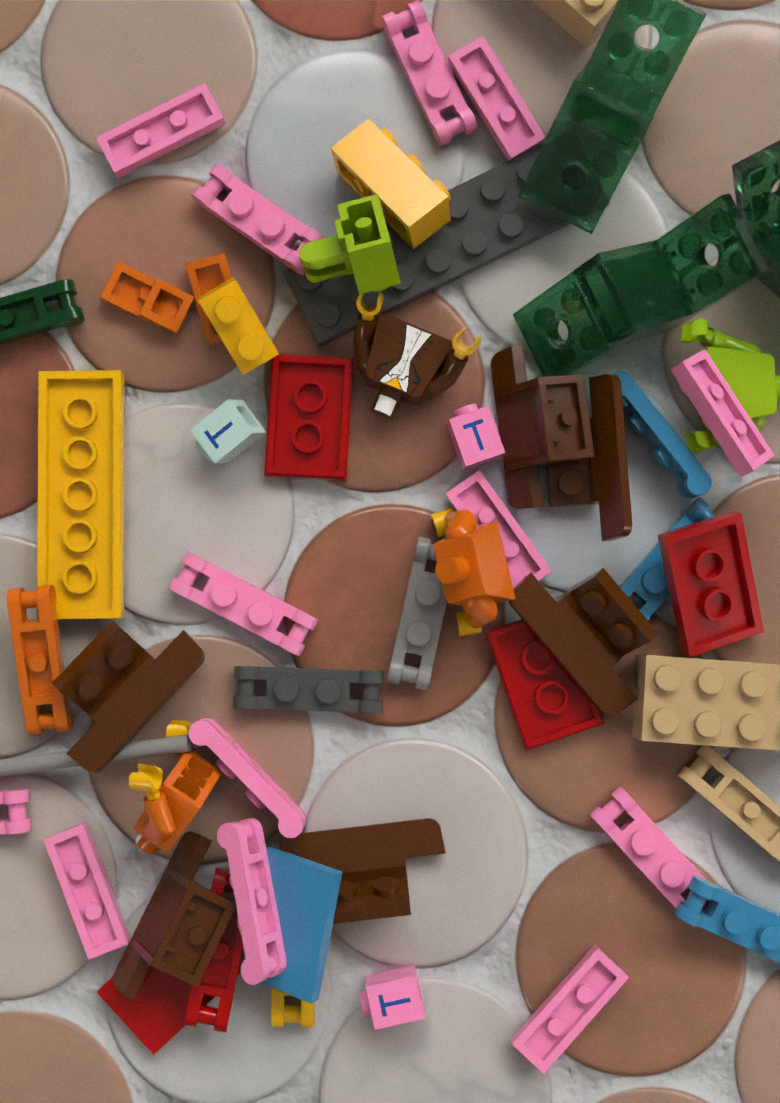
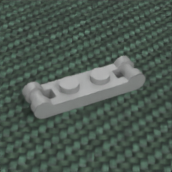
M419 536L387 682L399 685L400 681L416 684L415 689L427 691L447 601L442 582L438 580L436 574L424 571L427 559L436 561L434 544L431 543V539ZM406 652L422 656L419 668L404 665Z

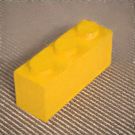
M367 119L330 148L337 173L362 198L375 194L379 195L386 223L413 250L451 220L449 206L451 196L447 188L437 179L432 181L424 173L421 163L414 155H406L398 148L395 138L387 129L383 128L380 130L370 119Z

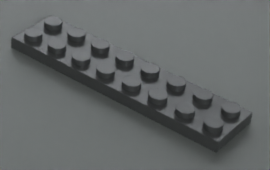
M575 130L564 133L525 152L512 161L509 160L448 190L451 196L449 201L451 220L414 250L386 223L401 284L388 287L383 291L365 293L364 301L369 306L377 305L379 293L383 294L384 302L380 311L375 315L378 318L380 312L388 314L608 206L611 200ZM290 268L283 270L284 277L319 347L355 330L357 316L360 312L356 306L359 292L354 274L312 283L307 280L305 274L303 276L299 275Z

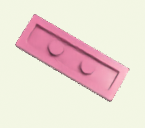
M484 36L448 56V65L508 161H512L525 152L545 143L546 136Z
M203 83L96 137L118 179L225 125V121L207 85Z
M705 349L671 369L678 380L681 390L689 397L700 414L704 425L712 432L725 452L726 459L734 466L741 478L775 456Z
M480 470L445 494L456 511L468 510L472 512L477 519V526L493 521L498 522L513 589L530 573L539 581L552 572Z
M84 822L44 839L43 841L88 960L129 944L131 940L130 934L88 823Z
M595 944L510 1039L512 1045L544 1074L629 979V976Z

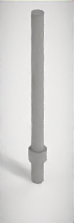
M189 735L129 742L111 762L190 752L192 742L189 739ZM68 751L1 759L0 777L77 767L80 765L66 754Z

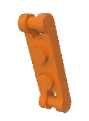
M53 585L38 586L37 591L25 592L24 588H13L7 591L8 615L25 727L28 735H40L49 729H56L58 733L71 732L74 727V715L69 704V698L52 684L64 671L56 614L57 599ZM38 607L39 619L28 620L27 608ZM52 704L53 712L43 713L40 705Z

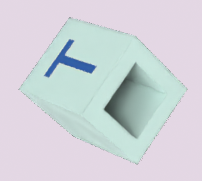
M229 399L191 429V432L198 440L196 442L197 449L207 460L213 461L214 464L231 462L266 433L243 400Z

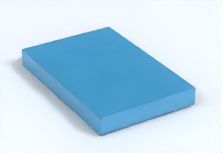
M267 847L287 966L282 974L267 978L260 983L308 1003H313L319 1000L343 871L273 847ZM243 951L242 962L246 959V958H245V952H244V951Z

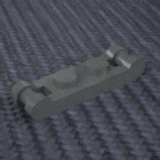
M234 666V679H238L237 695H233V708L383 713V700H379V684H384V671ZM255 680H267L266 696L254 695ZM351 683H363L362 699H350Z

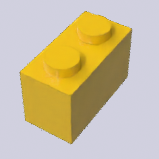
M235 277L230 278L198 298V302L242 375L279 355L277 348Z

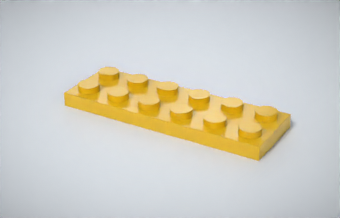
M122 370L38 371L37 588L38 586L46 585L54 586L57 599V619H124L125 373ZM37 607V619H39L38 607Z

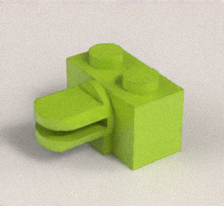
M378 194L337 204L340 219L334 220L337 235L305 243L299 250V257L305 276L312 283L354 274L359 295L372 291H383L388 287L401 284Z

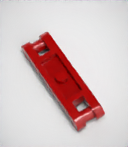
M216 868L211 890L221 895L224 894V891L234 893V890L230 884L228 870ZM237 907L226 926L198 987L191 985L184 1019L185 1026L197 1027V1023L214 1026L213 1031L227 1032L243 952L242 936L237 924ZM203 994L220 997L218 1008L201 1005Z

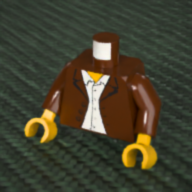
M379 293L377 305L375 306L367 305L364 301V294H360L356 301L360 314L357 316L353 339L358 370L365 375V384L379 390L371 411L382 417L393 420L401 400L418 406L422 399L433 400L453 386L468 362V355L472 354L481 344L480 335L474 341L473 346H467L463 343L462 334L467 327L459 330L451 341L383 312H380L377 318L375 315L380 311L384 302L383 294Z

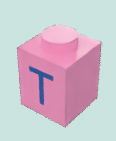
M470 404L453 412L455 417L449 419L447 427L463 472L502 459L505 450L489 405L478 409L477 404Z
M415 964L366 975V989L359 991L360 1002L364 1017L372 1016L374 1030L425 1019L424 1003Z

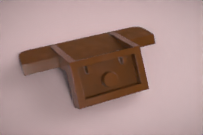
M511 346L496 353L491 359V373L499 433L505 450L503 464L508 501L515 509L544 507L539 466L557 462L588 460L595 457L583 374L547 376L527 381L523 347Z
M603 374L589 377L592 418L589 419L595 457L588 460L546 464L549 507L599 504L602 541H614L627 537L631 533L632 512L621 381L615 374Z
M602 568L575 584L557 602L532 573L525 576L514 588L516 599L509 600L510 606L597 709L604 715L616 716L634 703L638 698L612 667L625 654L651 642L658 632L607 571Z
M112 620L52 682L62 694L83 709L96 722L66 754L91 773H98L104 770L203 664L205 654L202 648L183 630L154 659Z
M431 818L300 833L295 838L284 837L280 843V850L343 871L333 924L411 915L405 858L446 853L441 827L436 820Z
M191 831L186 832L181 837L115 970L113 982L122 995L134 1000L150 966L198 987L236 908L234 900L197 884L193 879L212 840Z

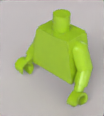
M699 318L693 322L684 323L682 325L680 342H700L760 432L765 426L766 419L777 413V400H780V375L775 374L774 356L762 353L757 345L708 327V320ZM701 416V431H694L695 433L685 432L688 448L691 453H699L721 447L712 432L704 425Z

